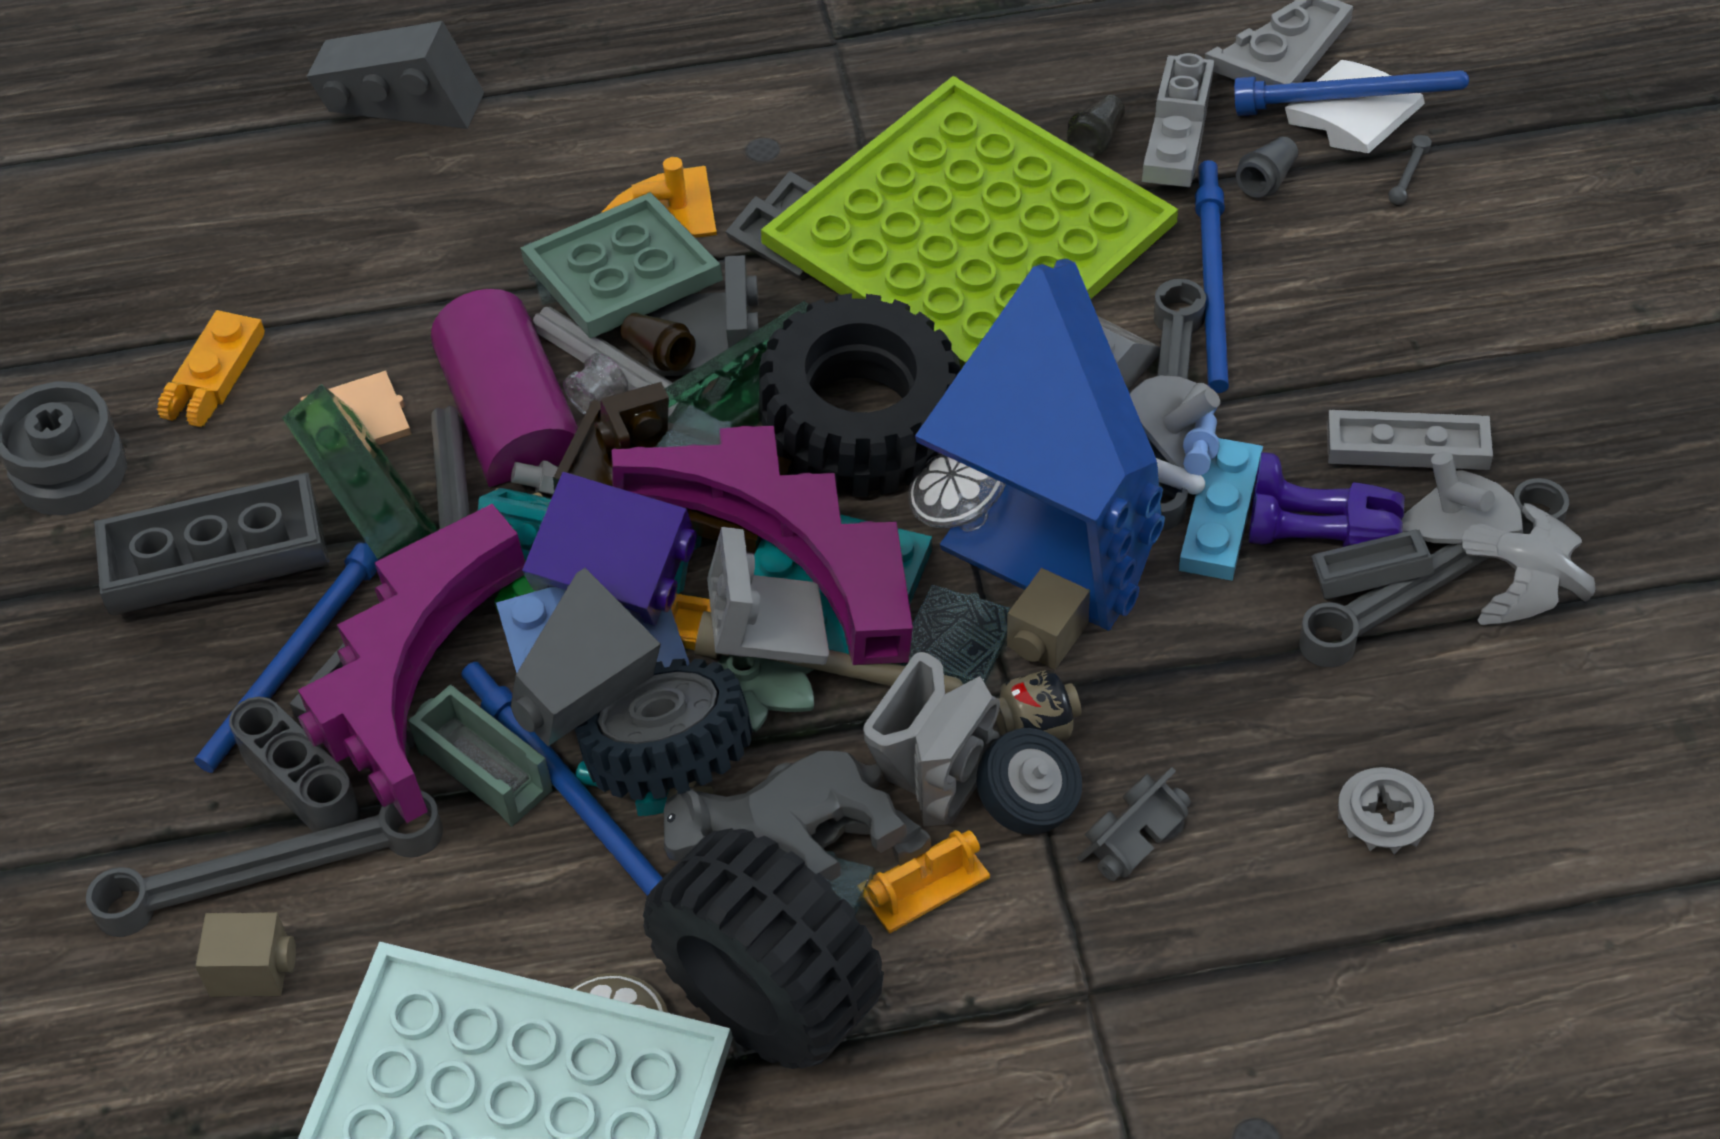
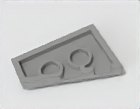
M1295 0L1271 15V22L1256 31L1250 28L1236 35V43L1224 50L1218 46L1205 53V59L1215 60L1213 72L1234 80L1235 78L1255 76L1257 81H1265L1266 85L1301 83L1350 23L1353 6L1338 0Z

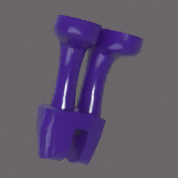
M1261 452L1252 501L1249 543L1263 545L1269 544L1276 539L1316 538L1340 540L1343 542V547L1403 533V522L1401 520L1404 517L1405 496L1400 492L1355 482L1352 483L1351 488L1312 489L1293 485L1284 479L1279 457L1272 453ZM1296 513H1314L1328 516L1300 515Z

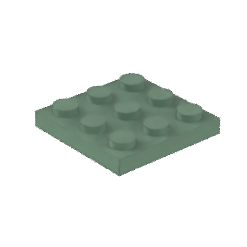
M651 192L521 247L524 264L590 339L610 332L622 325L625 318L631 313L637 312L642 315L653 313L663 306L690 294L698 293L702 289L723 280L720 263Z

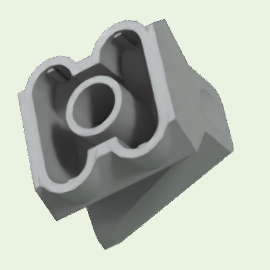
M919 652L911 658L864 725V740L878 767L881 769L884 779L916 794V800L921 810L923 827L952 824L977 787V769L984 752L1000 737L999 732L993 730V725L999 712L1000 700L991 695L981 676L945 694L943 665L930 654Z

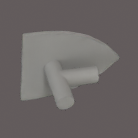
M1160 375L1146 379L1129 393L1147 437L1167 461L1184 468L1183 462L1186 455L1183 449L1184 438L1188 432L1195 428L1197 420L1219 407V396L1208 385L1196 383L1182 377Z
M1440 452L1431 458L1437 487L1408 510L1401 520L1403 522V532L1415 529L1420 530L1424 541L1432 543L1462 544L1461 538L1464 531L1472 524L1476 525L1478 523H1483L1506 532L1524 534L1522 513L1514 497L1496 482L1458 469L1456 471L1453 455L1449 452Z

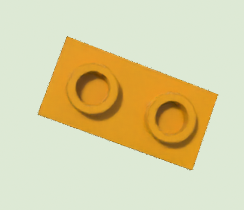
M955 830L949 834L947 839L930 847L929 851L901 866L897 865L885 873H876L873 875L872 880L859 886L858 891L890 934L990 878V874L975 855L980 851V844L973 832L967 830L961 834Z

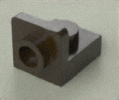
M662 382L601 399V421L594 424V430L598 445L603 454L611 453L612 455V449H630V441L648 439L659 432L668 430L669 396Z

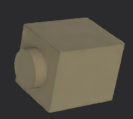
M1041 568L1008 612L1007 647L1015 650L1019 656L1028 661H1038L1056 670L1089 624L1090 590Z
M278 912L205 913L195 967L209 997L281 996L285 973L293 972L295 967L296 944L293 936H287Z

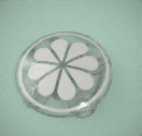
M939 453L937 456L927 459L926 467L911 481L908 502L912 513L923 524L935 528L959 526L963 531H973L983 526L987 521L988 510L999 499L1006 484Z

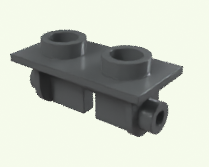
M1171 767L1156 780L1148 773L1144 775L1122 796L1129 806L1118 817L1109 810L1084 834L1092 843L1076 858L1081 862L1093 852L1100 859L1098 869L1104 877L1111 881H1115L1118 877H1128L1132 870L1154 849L1139 831L1143 828L1158 844L1188 816L1187 808L1191 805L1189 796L1179 788L1171 789L1165 783L1176 770Z

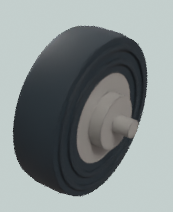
M1021 728L1000 736L984 752L977 769V789L984 807L999 824L1020 834H1041L1058 827L1073 813L1082 793L1081 771L1072 752L1058 738L1038 729Z

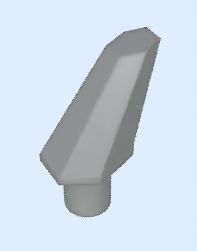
M542 461L539 466L515 462L512 469L511 482L535 487V492L553 495L555 491L553 477L558 467L548 461Z

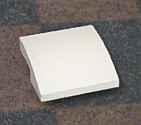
M1340 60L1317 81L1391 75L1370 66ZM1421 93L1292 102L1285 107L1288 123L1291 125L1326 130L1330 147L1370 153L1422 107L1425 102Z

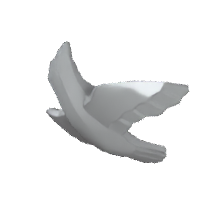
M1524 503L1522 512L1533 523L1534 528L1530 534L1506 532L1483 523L1472 524L1465 530L1461 540L1463 550L1468 556L1497 558L1507 562L1516 570L1514 581L1507 591L1494 596L1482 608L1481 615L1478 618L1480 625L1521 620L1553 609L1559 602V586L1571 591L1584 602L1590 600L1596 590L1594 577L1583 571L1571 560L1572 552L1582 543L1581 537L1558 519L1529 503Z

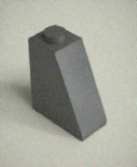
M583 568L574 576L515 675L511 700L513 715L523 729L528 732L534 731L547 746H550L654 675L661 644L586 568Z

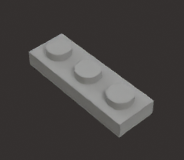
M1329 410L1328 464L1433 468L1431 458L1437 453L1449 452L1453 455L1456 469L1490 470L1493 458L1490 416Z

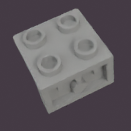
M721 527L707 577L715 653L730 654L738 657L748 656L785 660L793 663L826 664L829 649L818 584L808 581L754 575L755 558L754 554L746 552L744 529Z

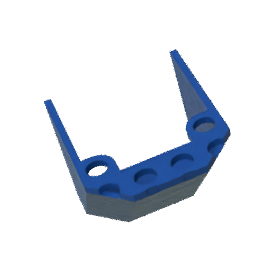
M1065 258L1057 260L1054 268L1044 264L1033 266L915 435L917 443L988 476L980 484L978 495L969 500L960 515L969 512L982 503L993 490L997 480L1000 481L996 492L978 511L954 522L940 543L941 550L1023 590L1028 587L1041 568L1089 589V622L1110 631L1119 615L1127 616L1137 601L1140 590L1138 583L1151 547L1160 536L1165 522V517L1161 515L1160 504L1163 488L1159 486L1156 457L1075 262Z

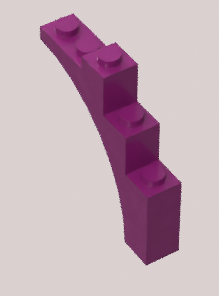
M774 426L720 428L719 445L612 449L613 487L683 508L699 510L736 523L769 541L802 567L813 582L818 584L819 589L827 597L844 630L852 665L909 662L913 626L897 522L864 521L855 524H841L835 473L780 475Z
M493 504L374 562L382 583L375 587L380 603L337 624L345 647L337 651L343 667L298 689L306 709V713L298 716V719L311 744L316 747L323 743L336 763L350 756L359 771L368 767L372 774L368 775L369 783L382 806L386 807L393 803L406 823L428 812L415 774L408 763L405 749L407 715L418 680L436 649L463 618L493 593L524 575L522 569L525 559L518 534Z

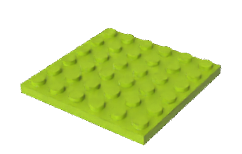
M952 76L761 229V243L840 295L852 293V299H866V294L881 295V301L892 304L894 299L908 304L911 313L916 315L918 312H922L935 322L934 331L941 329L951 341V350L958 356L962 369L1033 266L1044 264L1054 268L1057 260L1065 258L1075 262L1089 297L1092 299L1177 223L1178 209Z

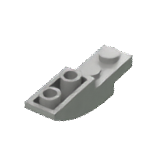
M1191 53L1178 56L1168 55L1157 97L1155 120L1143 164L1142 182L1191 187L1199 159L1215 60L1203 59L1201 56Z

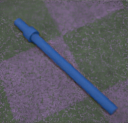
M1204 161L1198 166L1199 188L1195 192V212L1201 219L1203 287L1206 294L1208 386L1216 393H1223L1229 388L1220 216L1225 210L1224 192L1219 187L1218 166L1213 161Z
M386 516L365 543H357L344 560L345 569L240 702L253 697L271 699L363 580H371L375 575L377 569L374 562L383 558L382 555L403 530L402 524L396 518ZM231 713L194 759L195 763L204 771L213 773L236 743L229 725Z
M479 662L468 664L463 669L461 676L482 700L481 708L546 758L553 786L648 896L650 891L663 877L552 747L547 746L534 731L528 732L520 726L512 712L511 700L513 693L509 688L499 686Z

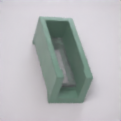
M451 684L435 698L425 701L418 708L416 714L408 720L418 753L428 756L497 811L511 827L553 791L546 758Z

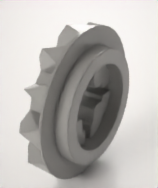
M1370 768L1352 776L1340 792L1338 819L1342 820L1346 825L1348 837H1358L1363 840L1369 851L1377 846L1390 848L1395 855L1403 846L1410 844L1417 847L1422 837L1431 829L1434 818L1432 798L1424 785L1408 773L1393 768ZM1379 796L1382 797V801L1387 805L1388 810L1395 812L1392 824H1387V821L1383 820L1380 813H1375Z

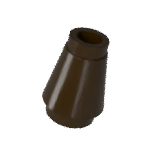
M635 312L628 315L621 326L622 338L662 371L681 370L690 363L696 349L695 338L690 333L688 327L682 323Z

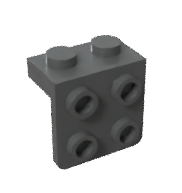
M745 255L725 256V292L690 294L659 308L653 313H649L651 317L686 325L696 341L694 356L683 369L678 371H662L650 361L649 369L662 377L751 371V343H760L758 312H750V306H759L757 275L747 276Z

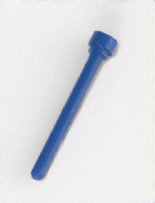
M1459 70L1266 85L1265 81H1257L1255 76L1235 78V107L1237 116L1257 115L1258 110L1267 109V104L1462 90L1468 86L1469 76L1466 72Z

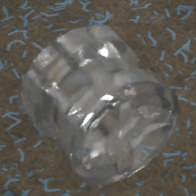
M594 353L584 362V369L582 371L570 373L563 381V388L568 399L584 415L593 399L601 401L602 398L620 394L629 389L628 381L619 366L609 357L600 353Z

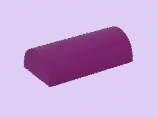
M499 289L476 290L454 299L435 318L431 328V342L488 487L511 481L515 462L539 466L542 461H548L555 466H559L578 430V426L524 303L514 294Z

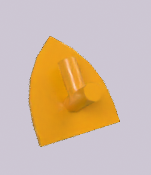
M678 157L665 159L663 162L664 173L632 184V187L619 194L601 212L603 213L651 192L695 238L717 235L706 166L683 169L682 160Z

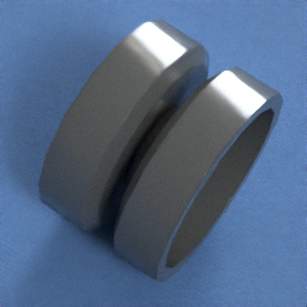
M50 382L33 386L16 395L0 410V461L7 469V476L15 493L25 506L42 514H73L86 511L103 502L121 485L127 470L125 449L119 434L114 429L113 419L108 406L96 390L78 382Z

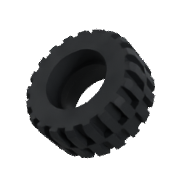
M852 293L837 295L835 301L825 303L824 299L807 305L806 313L802 314L798 310L783 321V329L779 328L773 332L767 342V351L761 357L759 421L762 423V426H774L777 456L792 460L794 475L801 473H835L837 495L839 490L852 491V497H867L868 491L880 490L881 495L898 491L899 483L904 481L908 486L912 485L917 475L916 482L925 476V469L929 470V466L934 460L941 457L944 458L943 454H939V452L917 443L915 435L961 370L958 356L951 350V341L941 329L934 331L935 322L922 312H918L916 315L911 313L908 304L894 299L892 304L881 301V295L866 294V299H852ZM865 378L889 386L903 399L879 411L852 412L827 403L816 392L825 385L837 380Z
M733 828L711 832L709 835L704 836L646 897L643 927L646 936L652 939L650 947L656 958L662 960L666 966L665 972L674 984H679L686 993L685 997L696 1009L699 1007L710 1017L709 1021L712 1024L730 1028L737 1044L746 1050L752 1049L759 1053L760 1058L770 1063L780 1062L784 1068L790 1069L799 1067L803 1069L821 1064L873 1008L882 994L884 972L881 970L882 959L879 951L871 945L873 938L868 929L855 918V910L845 898L840 899L830 888L832 884L820 873L816 875L810 870L802 858L792 851L787 853L779 848L778 842L766 836L757 838L753 831L746 829L733 830Z

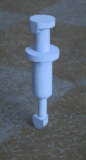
M1217 408L1197 420L1195 428L1188 432L1184 438L1183 449L1186 455L1183 465L1190 474L1199 476L1207 473L1210 469L1211 460L1218 453L1220 443L1215 435L1217 419L1213 415Z

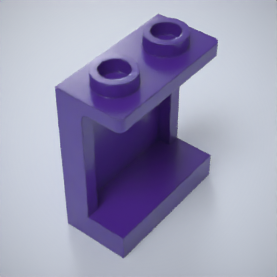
M562 472L522 571L531 588L535 591L549 587L567 590L576 573L586 568L626 609L639 613L644 623L656 626L661 612H668L674 603L678 588V582L674 578L681 561L688 562L696 545L697 532L693 530V525L686 508Z

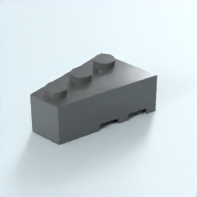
M443 21L325 40L306 76L329 112L468 129L484 94L481 85Z

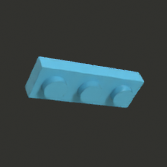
M1218 438L1220 443L1218 453L1211 460L1210 469L1207 473L1201 475L1205 480V488L1195 496L1180 556L1179 571L1233 581L1254 493L1259 457L1263 451V446Z

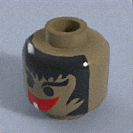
M1044 670L1008 680L1001 686L1000 698H998L1000 700V707L996 724L1001 736L1016 729L1033 728L1045 731L1058 738L1061 742L1065 741L1072 735L1074 718L1082 714L1076 688L1072 683L1064 685L1059 676L1051 670Z

